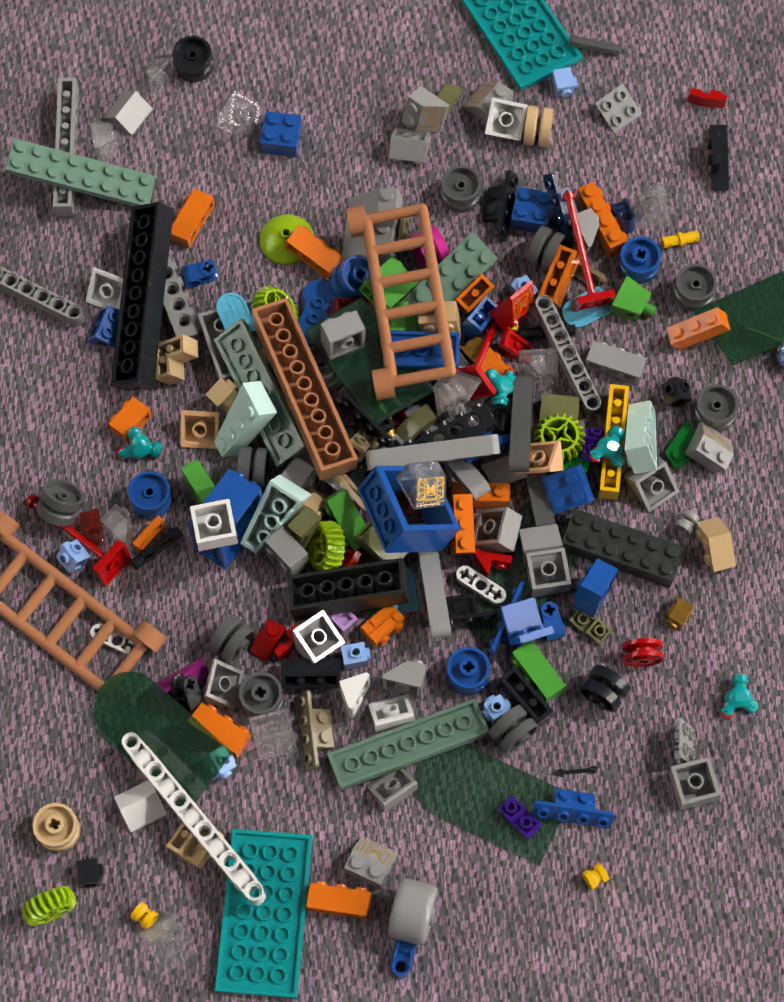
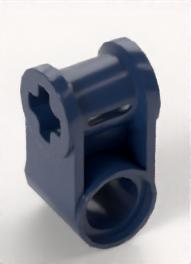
M624 198L621 202L609 203L613 217H617L621 231H624L626 234L633 232L635 229V214L628 200Z

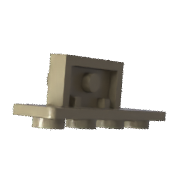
M364 426L350 439L352 446L358 450L356 455L359 462L366 458L365 451L376 450L380 445L377 439L366 431Z
M305 690L298 695L297 706L299 707V724L302 731L301 743L304 748L303 761L306 771H312L319 767L317 749H333L334 741L330 709H312L310 690Z

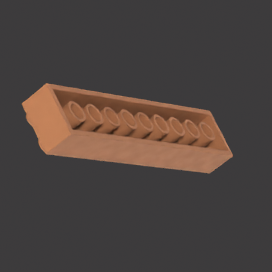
M288 298L253 308L251 315L252 323L302 435L320 481L357 469V455Z

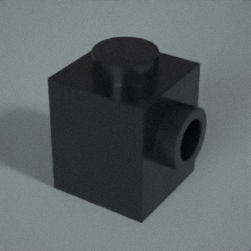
M94 856L82 857V860H77L79 886L81 888L101 886L100 876H104L103 864H99L98 859L94 858Z

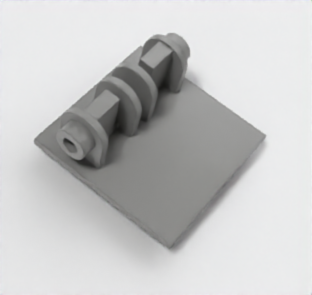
M621 84L595 103L596 114H602L614 133L642 114L624 84Z
M681 717L678 718L679 725H676V729H674V744H679V746H674V749L678 750L674 751L676 765L695 760V749L693 748L695 731Z

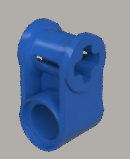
M211 260L189 264L181 268L186 288H193L213 282L218 277L216 265Z
M553 602L544 603L538 609L541 622L545 627L553 626L554 629L553 634L543 637L544 640L550 641L565 637V628L557 605ZM544 610H551L552 613L549 615L548 613H545Z
M396 940L392 961V974L395 978L405 979L409 975L416 952V944ZM399 964H403L407 968L402 973L395 970V967Z

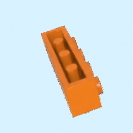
M595 182L577 188L576 199L582 210L592 208L599 218L600 224L596 235L608 257L621 253V249L624 243L628 241L626 233L622 232L619 228L620 224L617 217H613L610 204L604 201L601 188L597 187Z

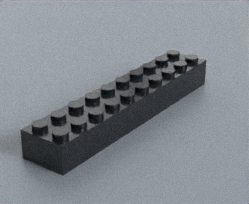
M161 202L131 207L111 386L124 391L154 388L174 213L173 208Z

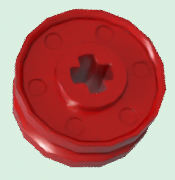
M637 638L622 643V651L627 653L623 655L622 661L627 666H653L664 661V654L658 652L663 649V642L659 639Z

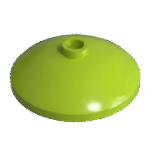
M284 214L272 218L264 225L260 233L259 241L262 252L271 261L282 265H291L302 261L283 246L298 225L307 227L311 234L314 235L311 226L306 220L296 215Z

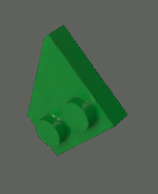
M689 421L684 423L664 454L674 470L693 460L685 454L695 433Z

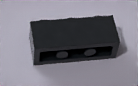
M306 658L281 660L282 689L340 688L341 658H322L314 664Z
M516 667L500 678L499 686L516 705H521L527 711L526 717L533 718L539 725V728L553 717L551 707Z

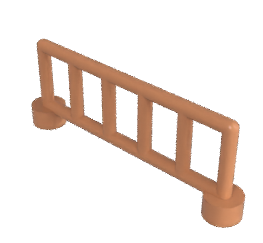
M421 203L366 214L364 205L346 208L351 237H364L385 368L372 370L377 401L396 397L395 387L455 376L456 366L427 205ZM418 216L421 236L376 245L373 224ZM423 247L427 268L381 277L378 256ZM429 279L432 301L390 309L386 308L383 288ZM435 312L437 334L392 342L389 320ZM440 345L444 367L397 375L394 353Z
M0 509V540L18 553L0 575V594L26 561L47 576L18 613L0 601V616L104 697L111 696L145 651L150 648L157 653L168 638L144 619L134 629L13 536L20 527V524ZM57 583L75 597L76 600L46 637L28 623L27 619ZM86 606L106 622L79 657L75 659L56 643ZM116 629L136 645L109 680L104 682L86 668V665Z

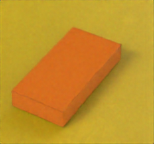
M159 515L132 543L138 553H141L143 548L148 546L165 527L164 521Z

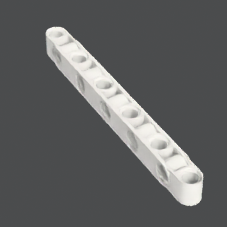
M132 732L125 734L122 738V745L138 769L239 892L252 905L262 904L266 898L265 891L247 865L140 737ZM131 741H137L134 747H128V744ZM156 770H160V771H161V773H160L159 776H157V777H153V776H152V773H153L154 771H156ZM179 800H185L184 805L176 806ZM203 830H210L209 835L204 837L200 835ZM228 860H235V864L233 866H225ZM260 890L261 893L258 897L253 898L250 896L252 891Z

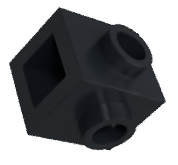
M675 376L669 378L667 382L661 385L663 398L667 406L678 408L692 401L690 385L686 379Z

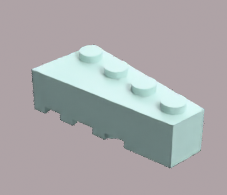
M261 381L242 384L214 441L222 457L239 455L240 447L248 446L277 413Z
M650 400L629 404L628 413L626 414L627 427L625 439L628 466L632 467L634 474L656 471V412Z
M278 475L270 480L240 544L254 553L266 547L265 540L279 528L284 527L312 494L282 475Z

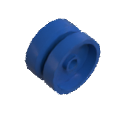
M647 237L629 239L624 243L620 253L619 270L624 278L630 277L638 284H644L654 279L659 271L661 261L659 246Z
M353 255L333 268L330 276L331 285L339 297L354 301L364 296L358 289L370 277L367 257Z
M144 471L137 474L131 480L128 486V496L134 512L140 517L155 519L157 515L162 517L170 510L172 492L167 479L161 473Z
M462 647L454 651L449 657L447 664V681L451 688L457 693L466 696L475 695L483 691L490 678V662L486 654L474 647Z

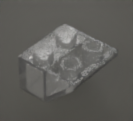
M287 708L248 718L259 762L298 752Z

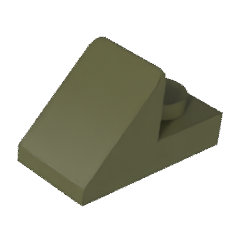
M306 507L289 523L288 528L292 530L291 536L304 549L308 548L322 517L311 508Z

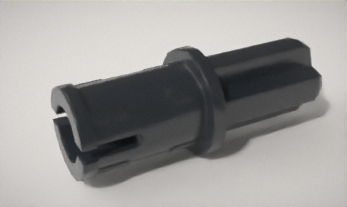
M506 396L509 400L507 407L500 408V413L498 414L500 418L498 433L503 434L504 427L505 434L511 433L512 398Z

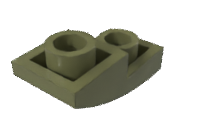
M449 83L437 95L438 98L449 104L447 116L453 110L454 103L463 95L462 88Z
M425 404L410 415L395 431L404 442L410 439L414 440L422 431H427L438 417Z
M578 609L568 620L572 626L598 645H601L612 631L598 617L593 618Z

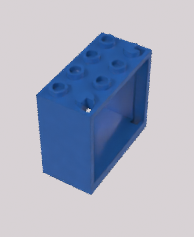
M375 466L357 489L385 553L442 551L460 530V526L445 494L443 498H440V496L442 497V487L441 494L440 491H436L440 490V483L438 482V487L435 488V495L429 492L428 495L431 496L425 498L430 500L428 502L424 500V493H421V481L420 487H418L419 479H425L430 488H432L434 483H437V476L432 466ZM394 492H412L416 503H422L418 505V508L426 525H408Z
M228 469L203 502L205 504L225 499L230 500L238 544L199 551L192 518L188 522L194 550L225 570L243 547L240 543L262 498L261 487L255 481H248L239 471Z

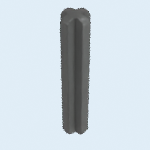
M571 35L569 39L570 46L613 55H619L621 52V46L618 44Z

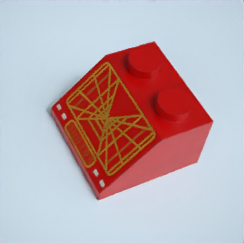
M530 280L489 312L502 331L508 326L512 329L519 323V318L523 320L530 314L528 310L534 306L533 282Z

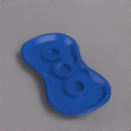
M313 280L306 284L301 292L302 310L297 321L309 348L315 346V344L305 331L333 316L343 302V298L334 292L330 281ZM320 331V333H319V335H318V339H317V341H318L319 344H322V343H321V331Z

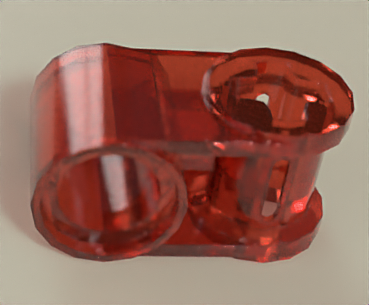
M98 508L79 513L87 539L97 547L101 546L105 541Z

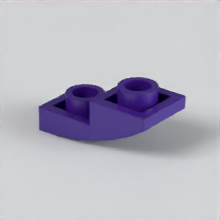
M586 428L582 460L592 461L589 458L590 451L596 447L597 442L601 438L605 437V431L598 428Z
M512 795L498 808V811L527 840L542 827L541 823Z

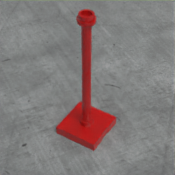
M573 191L563 193L562 201L567 204L588 291L586 295L577 297L575 302H573V312L608 305L616 297L614 289L603 292L595 291L573 200L576 196Z
M494 319L491 321L475 363L466 367L456 368L455 376L446 378L463 402L494 396L496 393L495 387L481 369L498 326Z
M33 494L29 495L25 501L27 507L30 509L34 507L36 509L39 497ZM59 526L100 558L93 566V570L100 583L105 587L132 559L125 544L119 539L105 553L71 526Z

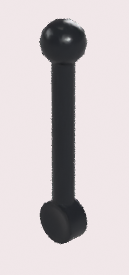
M593 765L590 768L565 771L558 769L556 775L562 777L565 774L596 773L598 768Z

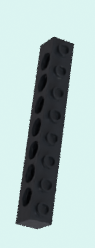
M480 402L471 407L472 411L466 414L463 411L455 415V420L449 423L446 420L437 425L438 429L432 432L429 429L420 434L421 438L415 441L410 439L404 442L403 446L434 442V437L439 434L445 437V441L476 437L493 428L497 423L487 404L482 405ZM470 417H477L479 424L475 427L468 424ZM453 426H460L462 433L458 436L451 433ZM359 466L357 469L352 470V474L349 475L358 488L366 479L367 466L364 468Z

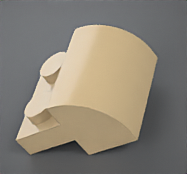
M184 823L180 825L166 845L179 858L199 869H202L210 857ZM205 829L200 835L203 837L207 836L210 830Z

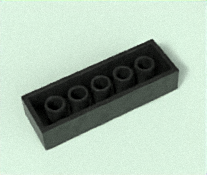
M576 508L573 510L562 540V548H565L567 553L593 562L598 558L617 568L618 571L668 588L671 587L684 550V546Z
M402 558L287 576L289 611L294 621L310 619L322 610L329 616L409 603L407 570Z

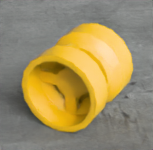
M599 862L593 865V870H585L581 873L591 890L597 888L600 882L605 883L609 880L606 870Z
M141 902L133 910L130 918L135 922L138 921L143 929L148 930L157 920L159 914L154 910H149L148 905Z

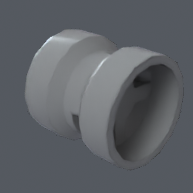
M683 509L680 519L676 520L673 526L680 533L689 536L693 531L692 527L697 525L700 518L693 511Z

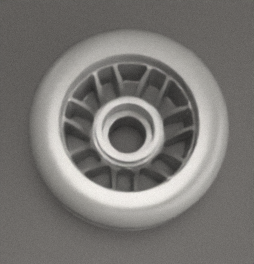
M409 878L401 880L389 921L388 934L391 938L416 945L425 944L437 909L438 888L435 885Z

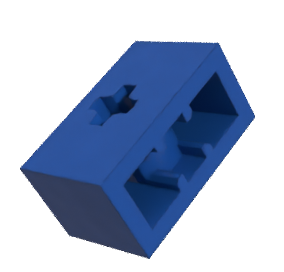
M486 295L460 324L461 332L469 339H474L491 320L492 316L489 312L498 305Z

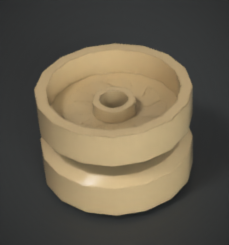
M528 105L527 117H525L523 128V145L533 146L536 135H538L539 147L549 148L554 108L544 107L541 118H538V106Z
M51 803L42 807L35 815L32 824L33 832L40 844L53 852H62L73 847L79 839L81 831L80 823L72 809L60 803Z

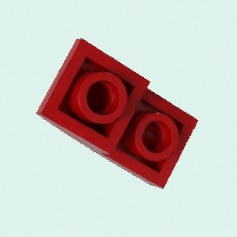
M691 88L687 102L709 108H724L728 96L721 91L711 89L709 94H706L700 89Z
M296 624L290 627L286 633L288 641H283L275 647L274 654L278 661H281L294 650L295 643L292 631L300 625Z

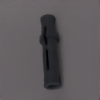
M575 324L564 325L569 336H576ZM540 326L519 329V336L525 340L536 339L540 341L547 338L543 328Z
M175 526L174 529L151 546L143 548V552L130 560L134 568L138 570L148 561H153L156 555L184 536L182 531Z

